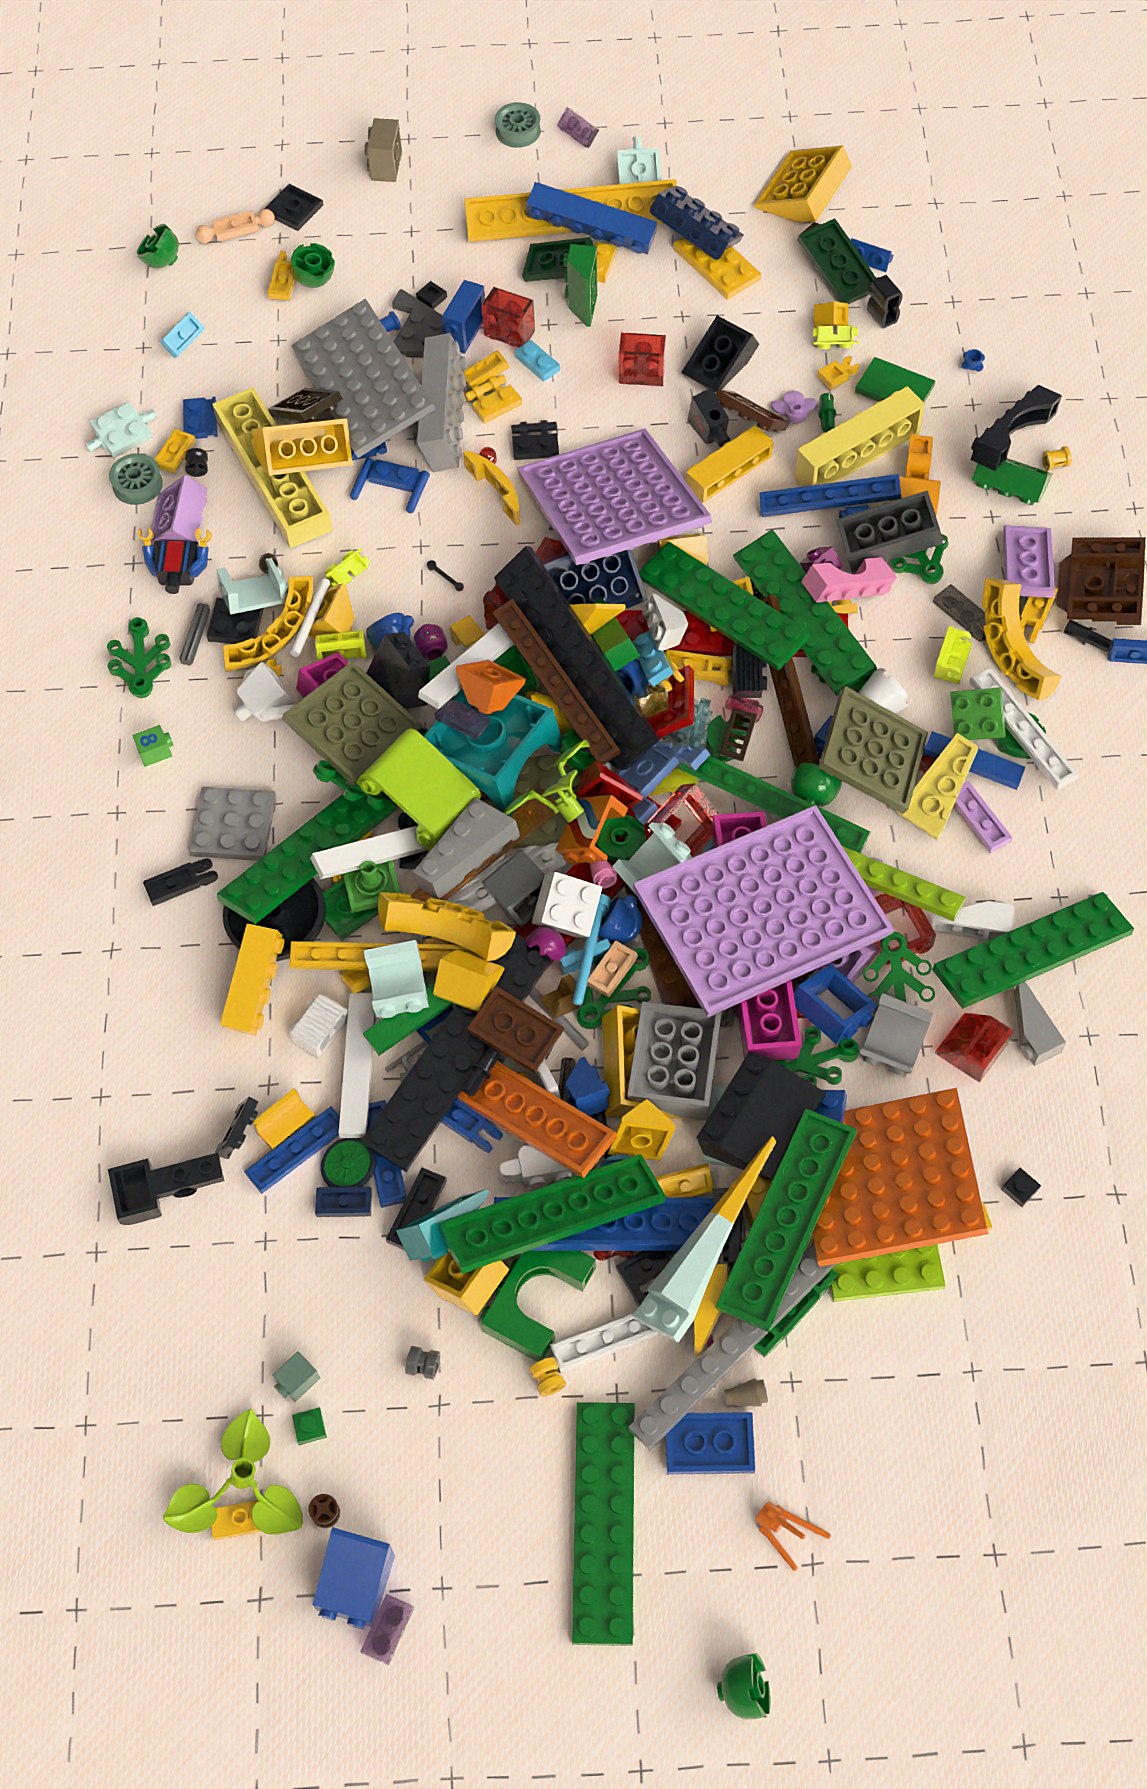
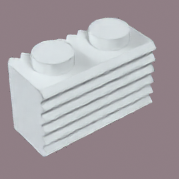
M320 993L316 999L310 1000L303 1017L295 1020L290 1029L292 1042L316 1058H319L347 1021V1008Z

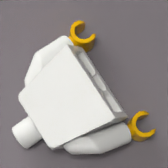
M269 659L267 665L261 662L257 667L246 671L241 686L237 689V694L244 703L234 711L241 721L244 722L252 714L262 722L279 719L295 705L296 701L278 678L282 674V665L277 666L275 659Z

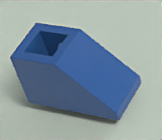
M585 1057L579 1058L565 1083L567 1097L571 1106L590 1116L609 1108L607 1097L610 1096V1091L607 1083L600 1081L596 1067L594 1065L590 1066Z

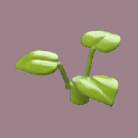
M583 740L566 750L552 766L554 768L558 766L562 776L556 784L551 785L542 795H539L533 789L520 795L509 804L503 813L508 815L526 801L536 798L553 809L556 814L560 812L568 823L582 814L584 809L576 800L577 796L572 790V781L578 771L575 769L566 774L564 765L580 748L590 747L589 742ZM556 792L560 795L555 800L557 805L544 798Z
M252 1409L236 1417L225 1430L221 1440V1450L224 1457L228 1460H236L232 1465L230 1478L226 1479L224 1485L211 1499L208 1490L201 1485L193 1483L179 1488L171 1497L163 1515L164 1521L169 1526L185 1533H199L207 1530L217 1519V1511L212 1504L217 1502L230 1485H233L239 1489L252 1487L255 1497L259 1500L252 1508V1520L256 1528L268 1535H280L297 1531L302 1527V1510L296 1497L290 1490L281 1485H271L266 1489L263 1496L259 1492L257 1481L254 1480L256 1471L254 1462L260 1461L268 1453L270 1436Z

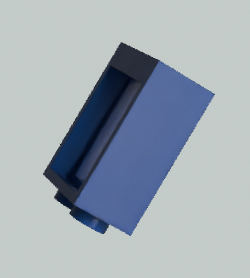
M463 280L442 315L443 334L451 333L454 341H457L459 344L460 353L463 354L468 350L487 317L484 285Z
M831 964L800 984L794 993L796 1009L835 1044L844 1038L849 1040L855 1035L858 1028H866L874 1019L872 1014L877 1004ZM828 989L854 1014L843 1020L818 995Z

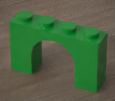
M582 1251L523 1252L519 1259L515 1258L512 1261L508 1271L510 1275L506 1282L501 1281L494 1293L496 1298L491 1307L487 1305L484 1308L479 1319L482 1321V1332L537 1362L543 1360L550 1349V1345L555 1341V1334L553 1330L527 1317L517 1305V1296L521 1287L534 1277L548 1275L556 1277L583 1292L596 1269V1259Z

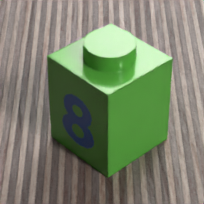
M160 725L132 735L145 767L173 757L169 747L174 745L169 732L163 733Z

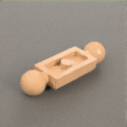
M263 209L257 216L251 210L212 220L213 227L210 228L207 225L199 226L196 230V237L200 242L207 243L211 241L213 236H216L219 242L259 231L258 224L265 227L271 226L274 223L275 216L271 210Z

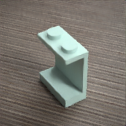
M272 558L267 559L269 575L232 582L226 567L217 569L219 590L230 614L286 603L285 594L288 593L287 581L282 579L281 569L279 566H275Z
M651 822L649 827L654 833L629 861L618 859L612 866L632 890L633 883L693 858L690 855V848L685 843L676 839L674 836L675 832L669 825Z
M416 940L364 950L374 1000L372 1001V1006L377 1018H390L403 1012L414 1013L429 1007L421 957Z

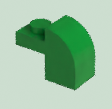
M719 715L707 727L705 748L710 753V756L725 763L733 760L719 755L729 720L725 722L722 716ZM735 721V724L748 728L749 724ZM735 729L732 730L733 733L744 736L746 735V732H742ZM730 737V739H729V741H732V742H735V740H738V739L731 738V737ZM727 746L726 750L737 753V748Z

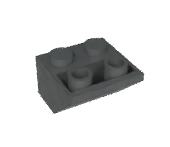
M520 849L485 878L482 883L506 916L519 927H522L534 916L545 874Z

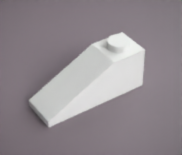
M986 901L962 907L954 922L934 914L930 931L988 941L1012 931L1015 905H1010L1003 901Z

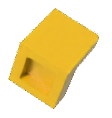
M833 301L814 305V327L848 326V304Z
M470 615L450 626L451 640L456 646L462 644L467 648L485 635Z

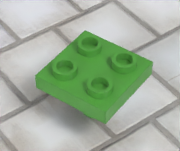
M1002 687L950 692L954 736L958 733L968 740L1006 737Z
M392 860L380 864H375L373 861H365L361 864L360 869L343 873L352 913L378 907L380 892L401 893Z

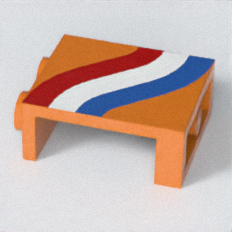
M612 795L578 798L577 801L584 809V812L573 821L567 822L556 851L563 856L566 862L573 865L606 861L608 856L599 850L595 843L605 819L625 817L628 808Z

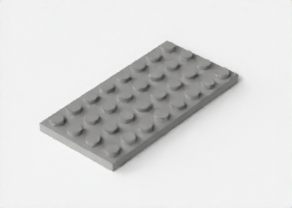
M366 298L291 345L317 389L340 392L343 400L336 403L337 407L330 410L335 420L347 418L349 444L358 458L436 410Z

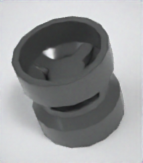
M412 1345L408 1353L405 1373L413 1376L420 1373L426 1379L434 1380L439 1367L440 1351L431 1350L424 1352L421 1347Z

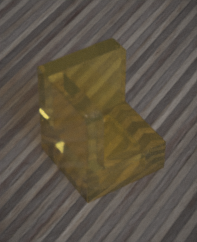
M658 684L654 687L652 685L647 686L649 693L637 698L639 708L646 718L668 709V698L665 689Z

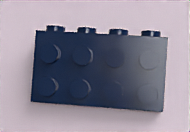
M674 186L658 193L650 208V213L715 260L720 259L726 249L739 243L744 236L739 231V227L724 221L721 214L707 209L704 202L697 198L693 199L688 195L687 190L680 186Z

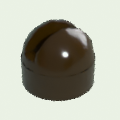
M265 553L259 559V568L262 572L269 574L266 559L272 558L276 567L278 566V561L273 554Z

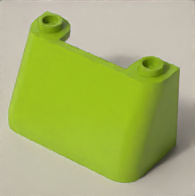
M412 728L403 732L356 782L367 794L378 795L383 791L418 824L415 830L417 841L429 851H431L476 797L480 800L481 798L480 791L476 785L426 738Z

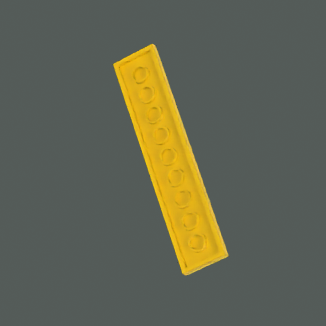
M676 179L562 189V191L656 221L658 225L664 223L650 213V208L658 193L677 186ZM531 192L464 198L469 242L572 233L573 231L562 226H553L550 222L544 220H535L527 215L526 204Z

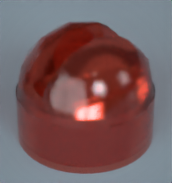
M484 447L480 450L479 455L496 464L497 454L493 448Z

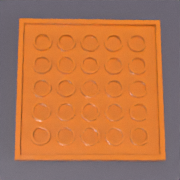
M957 1087L845 1110L843 1124L856 1128L857 1135L813 1232L819 1267L988 1234Z

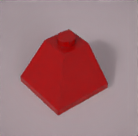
M596 761L583 770L575 793L579 798L612 795L625 805L628 810L643 799V796L617 773Z

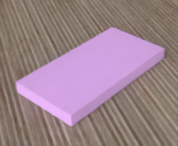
M1004 525L1005 580L1022 585L1020 596L1054 598L1055 583L1051 528Z

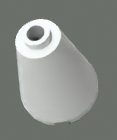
M878 668L858 693L895 714L907 709L911 703L905 702L908 695L903 687L892 675L886 677L883 674L886 671L884 668Z

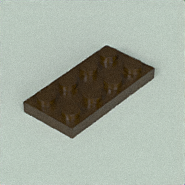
M303 388L268 408L272 417L297 420L298 422L306 421L308 423L317 419L320 412H328L336 408V403L343 400L339 391Z

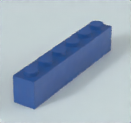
M538 182L534 183L526 204L527 215L535 220H544L556 227L569 228L574 233H584L590 235L595 240H605L617 247L629 248L638 254L644 253L648 255L656 234V221Z

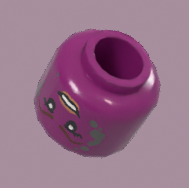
M424 624L415 632L414 641L416 648L425 659L435 660L444 655L448 644L444 631L440 626Z

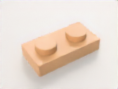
M615 941L588 978L587 985L609 998L638 958L637 952Z

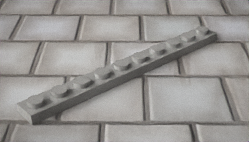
M815 1243L803 1254L771 1329L837 1265L832 1264L819 1267ZM737 1319L628 1427L629 1431L647 1449L651 1450L768 1332Z

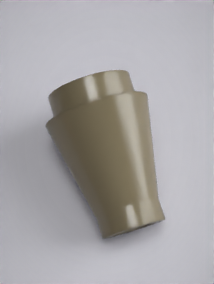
M753 1378L733 1388L724 1390L728 1407H762V1403L768 1402L764 1379L756 1380V1378Z

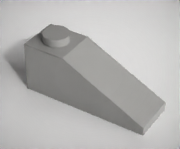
M1023 982L1016 985L1014 993L1020 1049L1023 1056L1027 1060L1030 1059L1033 1065L1036 1066L1062 1053L1066 1041L1027 983Z

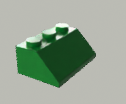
M571 244L569 253L564 255V267H567L564 274V283H568L565 287V298L568 299L569 309L586 327H591L598 296L597 247Z
M1007 458L1006 462L996 471L977 464L972 480L976 481V486L989 490L990 487L999 489L998 494L1011 498L1013 494L1021 497V502L1033 505L1034 502L1038 503L1041 501L1053 473Z

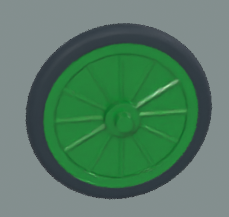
M342 1138L334 1142L326 1150L321 1161V1174L329 1187H363L371 1179L376 1166V1157L373 1151L361 1145L362 1139Z

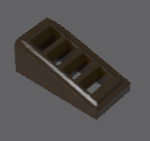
M736 708L732 709L720 749V756L744 761L757 714ZM735 721L749 724L748 728L735 724ZM735 729L742 732H746V735L744 736L733 733L732 730ZM731 737L738 740H742L744 742L743 744H739L736 742L729 741V739ZM727 746L741 749L740 754L726 750Z

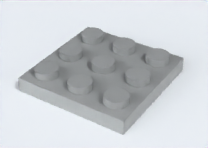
M201 787L189 848L190 856L260 860L267 852L276 802L275 791Z

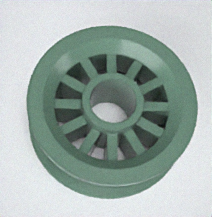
M522 102L510 103L501 107L495 115L496 136L502 144L514 148L526 147L536 142L541 134L538 110L532 105Z
M136 453L123 456L112 465L109 472V479L115 496L126 504L140 505L147 503L160 493L163 486L157 462L145 454Z

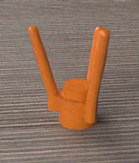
M768 1501L755 1519L761 1525L758 1531L768 1538L793 1571H796L797 1565L771 1531L773 1530L777 1533L784 1527L800 1539H805V1534L786 1521L789 1519L827 1539L831 1538V1534L786 1511L780 1505L775 1506Z

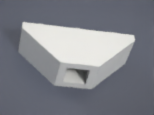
M652 594L649 602L647 601L644 605L643 615L657 650L664 651L680 644L688 622L681 610L658 595Z

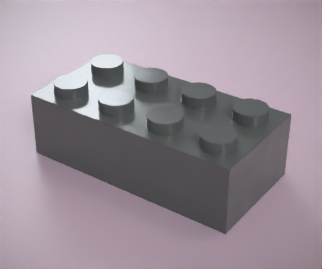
M928 490L836 519L851 572L857 571L864 559L882 557L887 562L943 544L940 527Z

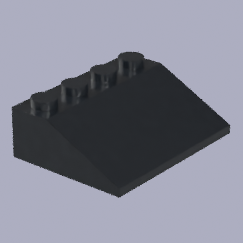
M749 1051L696 1138L704 1155L744 1170L773 1136L776 1144L758 1175L772 1182L805 1109L816 1112L826 1093L776 1061Z

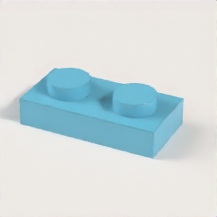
M190 311L160 340V343L176 358L194 341L205 327Z
M532 340L514 351L515 358L543 382L560 371V364Z
M597 939L592 964L597 958L604 957L610 949L611 945L608 939L602 941ZM584 948L579 951L573 949L566 952L559 961V968L563 976L580 969Z

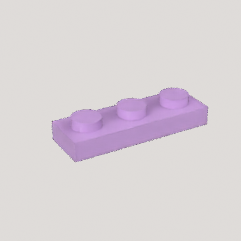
M969 781L964 783L954 807L989 853L1010 843L1012 836L972 784Z

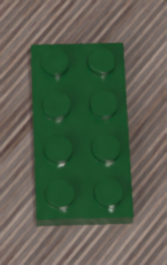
M835 218L798 235L797 241L839 302L850 304L870 294V285L876 277Z

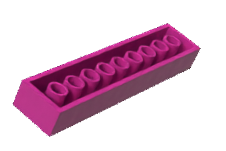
M749 812L713 815L711 826L713 849L766 827L765 813ZM791 980L736 1004L744 1059L749 1051L772 1060L798 1058L802 1044Z

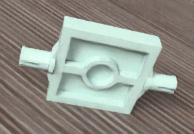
M636 136L632 138L633 148L617 151L619 184L662 180L659 148L648 149L642 147L641 136H638V140Z
M127 402L90 421V425L97 438L85 443L89 452L102 446L115 458L153 438L146 423L157 418V415L153 409L141 415L133 408L130 402Z

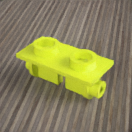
M853 325L837 326V334H833V326H817V328H813V337H817V341H812V344L817 345V349H830L831 344H839V348H853V344H859L858 341L854 340V336H858V327Z
M361 547L355 552L350 550L343 556L342 563L338 566L334 563L325 571V578L331 582L330 588L341 583L347 585L351 582L352 578L348 574L349 571L356 578L368 568L370 561L366 556H360Z

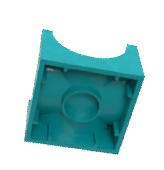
M462 688L424 735V738L476 787L483 791L493 801L498 810L503 813L513 801L518 775L530 755L536 749L546 744L552 751L560 753L559 745L562 742V737L552 708L517 694L503 710L492 712V714L481 713L477 710V707L468 703Z

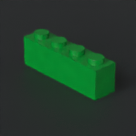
M600 598L593 604H606L603 598ZM616 617L590 634L615 672L640 656Z

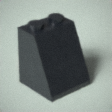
M405 632L385 634L366 674L404 709L427 705L428 703L420 699L418 695L419 691L429 683L430 665Z

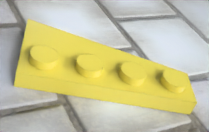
M957 733L915 786L909 809L904 814L897 811V814L939 841L977 754L978 746Z

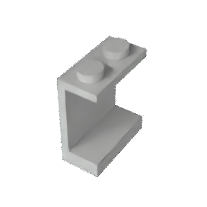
M882 993L878 1010L863 1049L861 1048L859 1053L865 1056L863 1061L875 1066H879L880 1062L890 1066L888 1071L904 1076L905 1072L911 1074L934 1013Z

